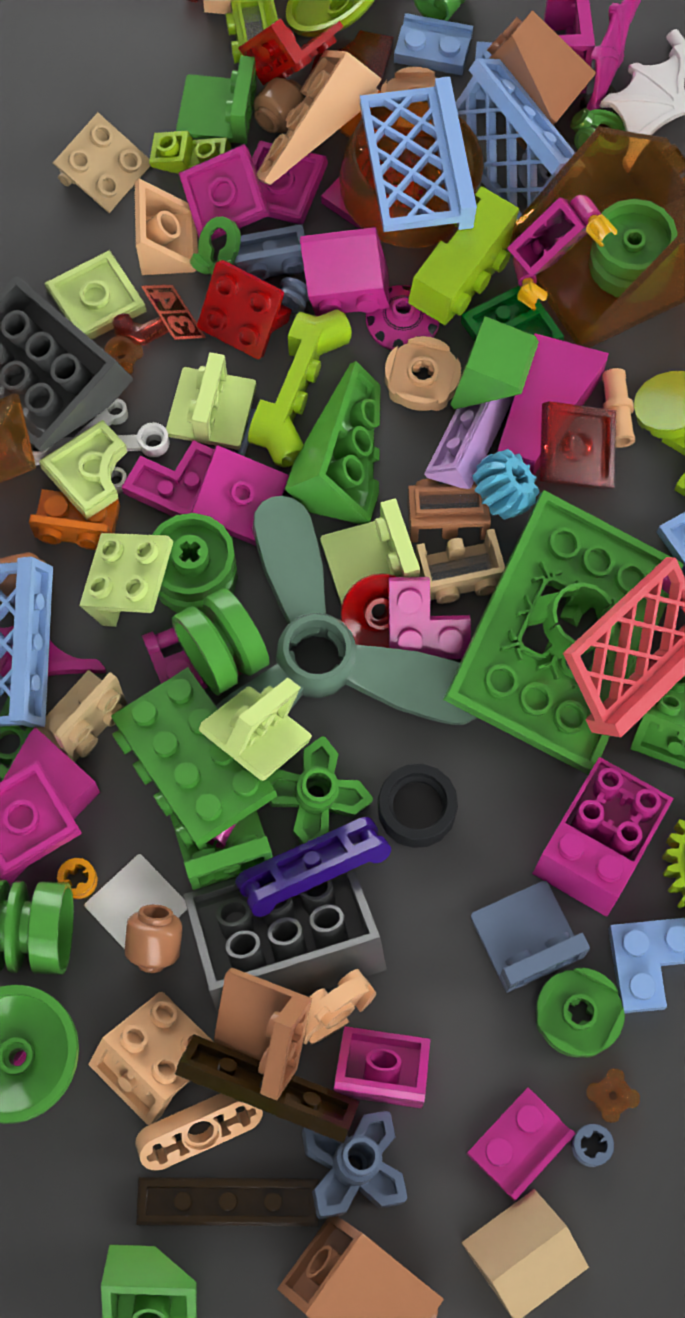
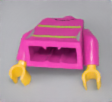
M578 195L571 202L561 197L558 198L507 248L514 256L513 264L518 284L521 287L517 294V299L533 311L536 310L535 304L537 300L545 301L548 295L547 291L536 284V274L554 265L587 233L600 247L604 246L602 240L608 233L617 234V229L600 213L589 197Z

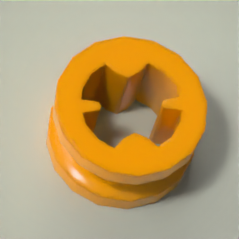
M83 858L68 859L61 865L57 874L58 882H69L72 886L70 880L67 879L68 875H76L79 869H84L83 874L88 878V881L86 883L80 882L77 888H72L73 899L87 898L95 891L98 883L94 867Z

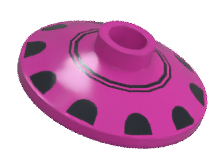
M409 285L389 287V308L366 313V326L369 334L379 345L386 349L393 350L396 346L400 348L402 345L408 344V339L426 336L434 338L438 332L440 322L408 304L411 286ZM407 310L409 312L406 314H401L398 311Z

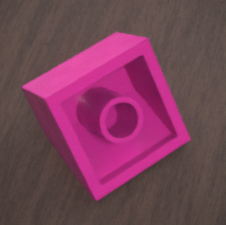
M376 227L300 236L308 297L316 316H321L335 309L344 313H371L378 309L389 308V272Z

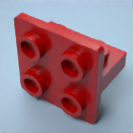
M220 260L215 264L197 328L259 360L265 355L271 333L288 323L292 309L281 304L284 297L283 290L224 260Z

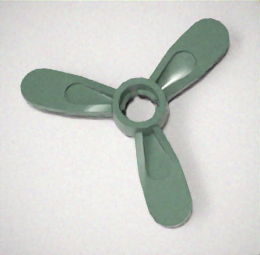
M286 496L271 497L259 505L253 516L252 530L266 579L288 625L277 642V664L229 694L216 705L217 709L248 686L261 694L268 686L275 688L286 678H289L301 687L291 709L301 696L323 698L335 694L345 685H348L392 708L425 719L449 725H465L477 718L443 700L460 662L418 651L356 645L353 634L341 620L326 614L323 565L311 516L305 506L294 498ZM312 636L324 637L335 644L338 649V656L343 660L340 665L336 664L327 673L313 674L299 668L295 661V654L291 650L302 639Z

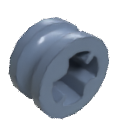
M283 278L280 282V289L284 291L281 304L292 309V313L304 312L306 302L309 301L307 285L296 278Z
M589 1124L576 1132L572 1139L571 1148L578 1162L585 1166L596 1167L610 1159L614 1152V1141L606 1128L598 1124ZM595 1133L601 1137L598 1143H604V1152H597L593 1158H590L584 1153L587 1148H581V1139H588Z

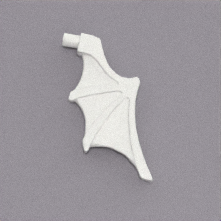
M678 29L672 30L666 37L672 46L669 54L670 58L667 61L657 65L631 64L628 68V73L633 75L629 85L618 93L608 94L599 105L601 108L614 109L624 124L626 145L620 155V163L624 169H627L639 148L655 131L673 119L685 115V39Z

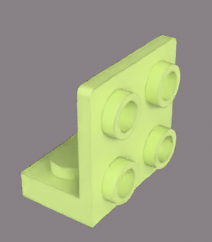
M396 498L380 502V518L375 519V521L325 534L320 538L341 606L349 589L366 576L379 573L391 574L397 577H419L420 567Z
M101 533L79 606L102 626L112 627L117 626L121 611L152 613L155 609L173 540L166 535Z

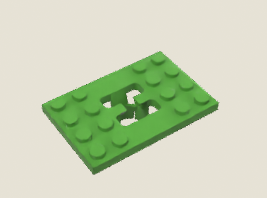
M543 490L537 498L443 700L589 775L598 758L602 756L610 736L591 733L585 720L591 714V711L571 670L567 668L566 659L563 655V652L576 640L567 635L560 624L556 625L558 623L556 612L558 602L563 597L567 598L559 618L576 627L582 615L590 608L596 609L595 612L599 620L666 557L671 556ZM678 561L679 566L682 570L684 563ZM548 585L560 591L541 596L545 586ZM661 589L660 596L669 598V594ZM642 598L637 603L636 621H644L647 603L645 598ZM659 602L655 623L657 626L667 605L665 603ZM616 622L611 627L608 645L618 647L622 623ZM543 623L544 633L549 639L544 653H537L523 644L522 636L528 626ZM633 626L630 650L638 651L641 627ZM592 646L589 647V648L583 653V654H587V653H589L590 651L593 650L592 664H591V666H590V668H589L588 671H592L594 653H595V648H596V647H592ZM607 650L603 674L613 676L617 652ZM628 655L624 679H628L635 672L636 656ZM603 679L599 696L602 703L609 697L611 681Z

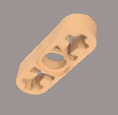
M217 1094L143 1128L137 1135L135 1142L140 1161L145 1168L150 1170L168 1168L253 1129L261 1121L263 1110L239 1102L224 1094ZM244 1106L246 1110L237 1113L236 1108ZM222 1114L224 1121L219 1123L217 1116ZM207 1121L211 1123L209 1128L201 1134L193 1135L188 1133L189 1128L197 1122ZM180 1133L182 1140L177 1142L175 1135ZM160 1143L162 1148L155 1150L153 1146Z

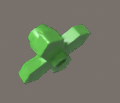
M321 736L303 750L301 775L277 769L267 778L277 794L276 798L268 802L272 807L298 808L292 834L300 844H304L329 832V812L354 818L369 807L373 801V797L359 780L337 779L334 772L339 754L324 736ZM317 789L322 793V797H314L308 791Z

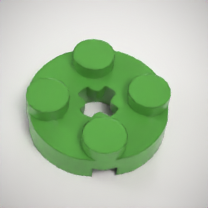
M574 968L551 977L542 988L535 1008L536 1027L539 1033L543 1035L545 1041L559 1053L574 1058H592L608 1049L620 1035L625 1019L624 1006L622 1007L617 988L609 978L589 968ZM580 1001L585 1002L588 1005L586 1012L592 1016L590 1022L582 1020L579 1024L571 1020L572 1014L568 1011L569 1004L577 1006Z

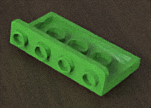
M187 667L111 715L118 729L112 733V736L124 754L132 751L138 761L132 765L143 783L147 785L153 782L159 792L154 794L153 797L165 816L167 817L174 813L180 822L174 829L187 849L195 845L198 851L208 848L206 845L208 841L276 798L277 794L268 779L264 781L258 779L199 731L201 722L218 709Z

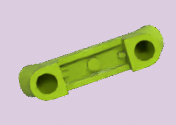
M338 309L318 317L304 312L297 313L288 333L289 355L294 356V360L276 403L260 399L252 418L248 442L266 448L276 466H292L298 453L304 446L293 425L296 414L302 415L308 400L306 389L309 382L315 383L321 368L320 355L350 342L352 336L350 323L345 313Z

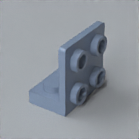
M541 881L474 911L470 917L506 994L583 959L590 950L583 932L574 936L547 881Z

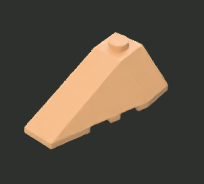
M325 50L300 91L305 95L303 102L295 109H291L285 119L287 121L286 127L289 128L286 135L281 134L275 139L257 173L259 181L269 185L274 183L361 112L360 95L377 94L378 89L376 87L380 83L381 78L346 51Z

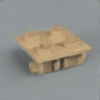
M98 112L53 162L60 169L58 179L62 184L68 187L71 184L78 185L108 213L115 208L135 185V181L140 179L151 166L149 163L150 159Z

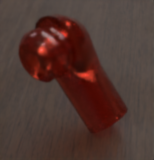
M122 313L117 315L112 322L115 329L114 333L121 341L139 346L147 345L169 333L160 316L145 324L134 322L129 314Z

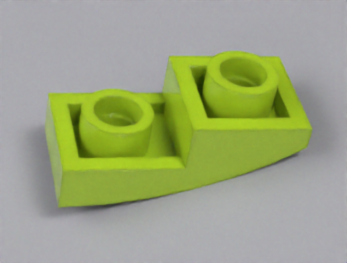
M189 131L154 133L149 163L153 168L179 174L184 170L230 151L231 145L227 137L193 140Z

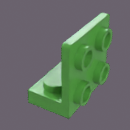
M241 56L238 71L232 70L231 78L187 75L176 131H189L193 139L227 137L231 143L247 144L254 107L253 102L257 90L255 57Z
M685 676L641 718L630 747L631 750L685 769Z
M257 810L237 822L223 849L216 847V840L213 846L206 843L208 848L198 851L195 845L187 849L175 830L184 859L185 869L193 890L238 876L244 870L273 858ZM174 813L170 814L173 827L180 824Z

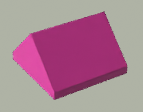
M344 1026L334 1091L354 1099L422 1109L426 1093L431 1039Z

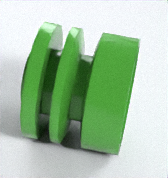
M0 880V972L4 969L6 963L7 970L10 973H18L21 970L26 954H28L31 971L34 974L63 975L66 972L70 959L74 924L73 893L69 882L40 881L36 886L32 901H30L27 885L24 881H15L10 889V885L6 880Z

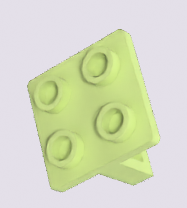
M209 352L206 367L200 366L199 369L184 367L166 426L168 436L236 450L240 449L257 387L256 381L254 379L227 375L225 355Z
M286 678L275 688L268 686L261 694L250 686L246 687L202 721L199 727V731L262 781L266 780L308 744L312 737L307 730L288 716L301 688L289 678Z

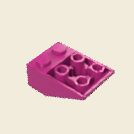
M599 757L543 851L532 874L607 917L620 897L674 798Z

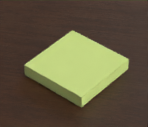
M110 250L44 283L46 291L60 313L91 340L147 312L145 303Z

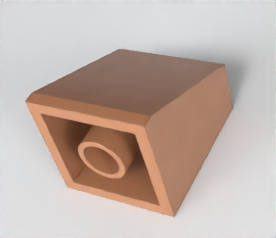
M533 10L523 21L516 17L487 49L491 54L488 59H500L553 125L596 74ZM516 138L519 146L526 150V142L522 138Z
M338 1216L327 1218L277 1288L278 1291L309 1318H436L438 1308L444 1300L366 1235Z

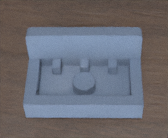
M302 224L241 235L240 249L234 261L235 266L261 280L285 274L297 275L303 272L304 265L300 236H305Z

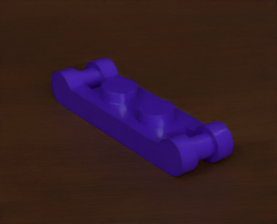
M362 817L244 870L237 876L236 885L241 894L248 897L247 905L253 915L262 917L269 914L276 904L369 861L380 863L386 860L391 853V846L383 836L377 835L378 828L373 820L369 817ZM273 881V883L264 886V884Z

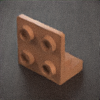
M230 968L225 974L214 1042L259 1060L258 1072L264 1075L260 1094L277 1101L298 1069L312 998L235 968Z

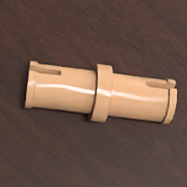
M613 368L602 374L606 400L603 404V414L608 418L611 445L623 448L635 443L631 417L634 411V404L628 396L625 370Z

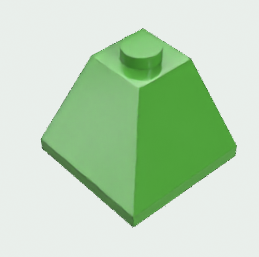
M109 1245L101 1283L102 1318H197V1282L156 1246Z

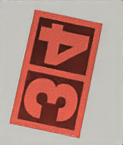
M173 285L141 286L174 340L206 338L202 330L197 328V322Z

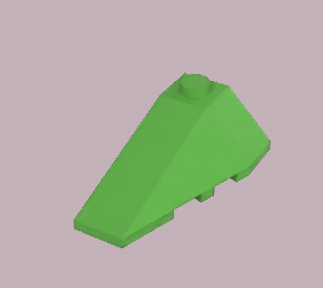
M357 361L350 363L306 439L302 450L294 460L285 490L304 505L310 513L357 524H365L371 522L379 495V481L374 479V462L379 461L380 449L374 446V428L380 426V384Z

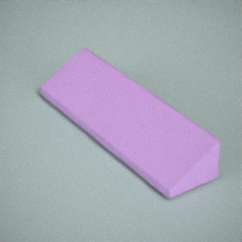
M515 396L456 409L424 473L425 476L452 486L470 489L474 483L472 475L477 471L476 466L487 456Z

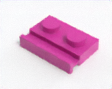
M528 1087L467 1152V1155L515 1201L576 1133L569 1129Z

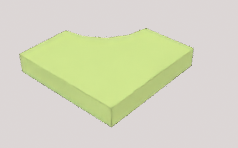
M102 420L39 460V463L46 475L87 520L119 499L117 490L112 483V472L116 463L127 453L125 443Z

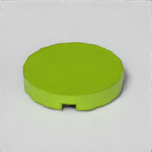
M669 371L658 374L646 381L636 393L634 411L638 425L642 429L645 428L650 431L652 436L663 439H676L685 436V371Z

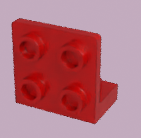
M280 18L249 39L238 49L243 56L255 57L256 76L262 85H265L276 77L286 79L294 72L296 73L313 61L312 58L318 53L321 54L337 42L334 34L344 26L338 21L300 47L296 42L293 32Z

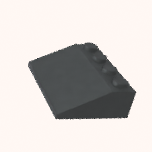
M15 275L0 292V415L39 451L43 452L109 408L134 378L114 358Z
M355 869L276 904L269 914L262 917L253 915L247 905L248 897L243 896L236 885V878L183 894L217 1015L225 974L230 968H235L305 996L313 994L322 988L328 989L338 986V982L355 969H359L364 977L387 970L381 938ZM273 881L264 884V886L273 883Z

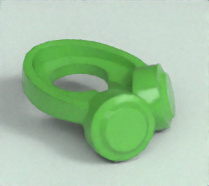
M584 108L574 115L570 123L571 129L576 133L574 137L575 146L581 153H591L597 148L604 151H615L620 149L626 142L624 124L621 118L611 111L602 109L590 111ZM600 124L607 125L614 133V140L607 139L594 128H597Z
M223 216L213 218L205 225L200 234L198 253H193L190 259V264L196 271L203 274H213L217 261L213 258L215 249L212 246L211 237L215 230L219 228L224 229L226 232L227 242L219 250L217 261L224 260L234 265L241 243L240 230L234 221Z

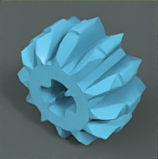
M509 449L498 451L482 459L481 463L476 466L477 471L472 477L478 486L474 491L480 494L482 498L481 504L489 506L492 515L499 514L502 519L506 520L525 513L536 503V496L540 493L538 487L534 484L537 477L532 475L530 465H526L523 462L520 454L514 455Z

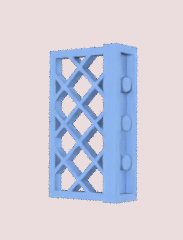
M476 58L469 68L473 77L456 101L458 118L461 115H466L467 137H463L468 165L489 191L517 206V192H527V209L523 214L520 211L518 212L515 223L519 230H526L567 174H575L583 162L500 59ZM480 87L486 92L485 109H476V93ZM496 112H502L506 117V134L496 135ZM486 113V136H477L476 114ZM516 138H522L526 142L527 160L517 161ZM496 139H506L507 161L497 162ZM477 140H486L487 162L482 163L477 157ZM537 164H543L551 174L543 187H537ZM517 165H527V188H517ZM497 166H507V188H501L497 183Z
M450 77L435 78L434 87L360 95L359 103L383 232L457 223L458 230L472 229L474 227L477 205ZM427 101L429 110L422 118L407 109L411 103ZM384 106L393 113L385 122H382L371 115L370 108ZM399 117L415 125L407 136L391 128ZM421 130L435 138V142L429 150L413 141ZM384 135L399 143L391 155L377 147L378 141ZM406 148L421 157L413 169L397 160ZM428 162L442 172L435 183L419 174ZM390 167L406 176L397 187L383 180V175ZM412 181L428 190L419 202L403 192ZM436 195L448 203L449 211L435 213L425 205ZM396 200H399L412 210L407 216L390 218L389 208Z
M34 557L17 558V562L0 564V584L9 574H17L16 588L8 597L0 590V601L2 602L0 605V621L9 611L14 615V628L6 637L0 632V659L7 651L12 656L11 670L4 678L0 674V697L4 692L10 697L9 716H0V727L21 725L30 728L45 727L53 566Z

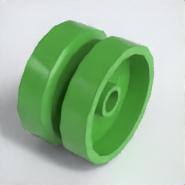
M640 199L618 201L604 209L601 214L617 229V234L608 233L602 240L603 247H600L594 240L592 241L588 263L592 279L602 290L620 298L635 299L646 297L660 289L668 277L676 248L678 232L672 217L664 208L650 201Z
M188 513L176 515L161 523L152 535H166L173 540L158 595L162 604L176 613L183 611L191 605L204 613L203 600L205 597L223 587L230 590L232 594L234 593L238 573L233 540L222 524L210 516Z
M225 587L205 597L203 600L204 613L191 605L171 618L173 628L185 654L203 682L216 695L238 684L237 670L247 676H251L270 665L265 644L255 624L239 600Z

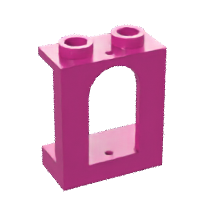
M546 0L543 21L553 31L565 30L566 35L558 36L591 67L592 59L590 57L595 47L589 0ZM587 85L580 94L586 93Z

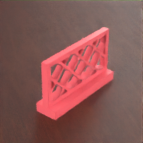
M666 557L563 652L591 711V714L585 719L591 733L621 738L685 676V624L678 631L675 630L679 607L685 613V577L676 557ZM667 575L671 581L669 598L660 596L663 579ZM642 598H645L647 603L644 621H636L637 603ZM659 602L667 604L663 627L655 625ZM616 622L622 623L618 647L608 645L611 627ZM633 626L642 628L638 651L630 650ZM654 631L662 632L660 648L652 655L650 652ZM589 647H596L592 671H587L580 656ZM607 650L617 652L613 676L603 674ZM628 655L636 656L635 672L628 679H624ZM602 679L611 681L609 697L603 703L599 697Z

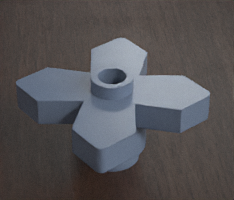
M389 1111L364 1114L353 1135L350 1137L346 1136L344 1143L322 1136L305 1127L302 1129L305 1155L330 1169L328 1174L312 1191L317 1218L324 1219L344 1215L357 1190L378 1209L402 1205L407 1200L403 1173L382 1162L383 1151L395 1138L391 1113ZM349 1159H355L360 1165V1170L354 1168L350 1164Z

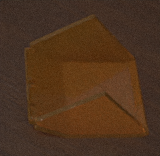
M598 126L515 223L509 245L558 198L561 197L571 202L578 195L589 197L600 213L618 201L628 199L650 201L664 208L674 220L678 232L677 237L620 297H615L602 290L592 279L588 263L593 239L588 233L554 265L536 274V284L547 291V302L577 345L588 348L593 347L685 302V176L683 178L679 176L685 172V157L676 144L670 145L671 143L667 138Z

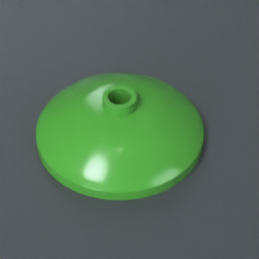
M25 985L0 987V1124L24 1122L41 1115L62 1097L74 1077L79 1056L77 1031L67 1010L46 992ZM20 1051H25V1062L20 1066H15V1055Z

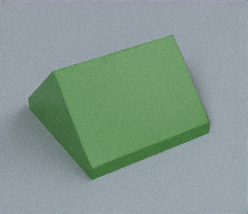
M485 316L451 401L453 409L522 394L539 343L536 336Z

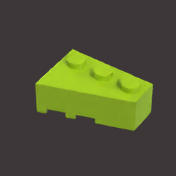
M482 186L475 194L477 209L474 227L472 229L457 230L447 244L440 241L413 277L408 304L443 325H446L456 314L461 316L465 312L471 297L476 292L481 294L485 290L492 274L495 271L500 273L507 265L511 256L507 248L510 244L519 207Z

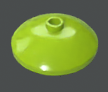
M289 0L286 7V20L295 33L301 36L315 37L338 21L344 26L341 30L351 26L369 9L374 0Z

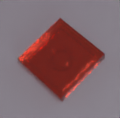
M552 401L542 403L540 482L606 490L614 488L616 411Z

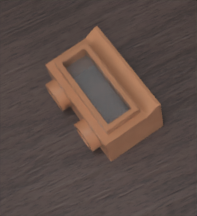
M422 479L417 481L415 485L408 486L407 503L411 543L418 542L419 529L441 528L442 538L450 540L458 536L459 528L480 527V540H485L486 530H489L491 526L489 506L481 504L482 498L480 494L474 491L478 485L474 482L470 489H463L449 484H439L438 481L432 479Z

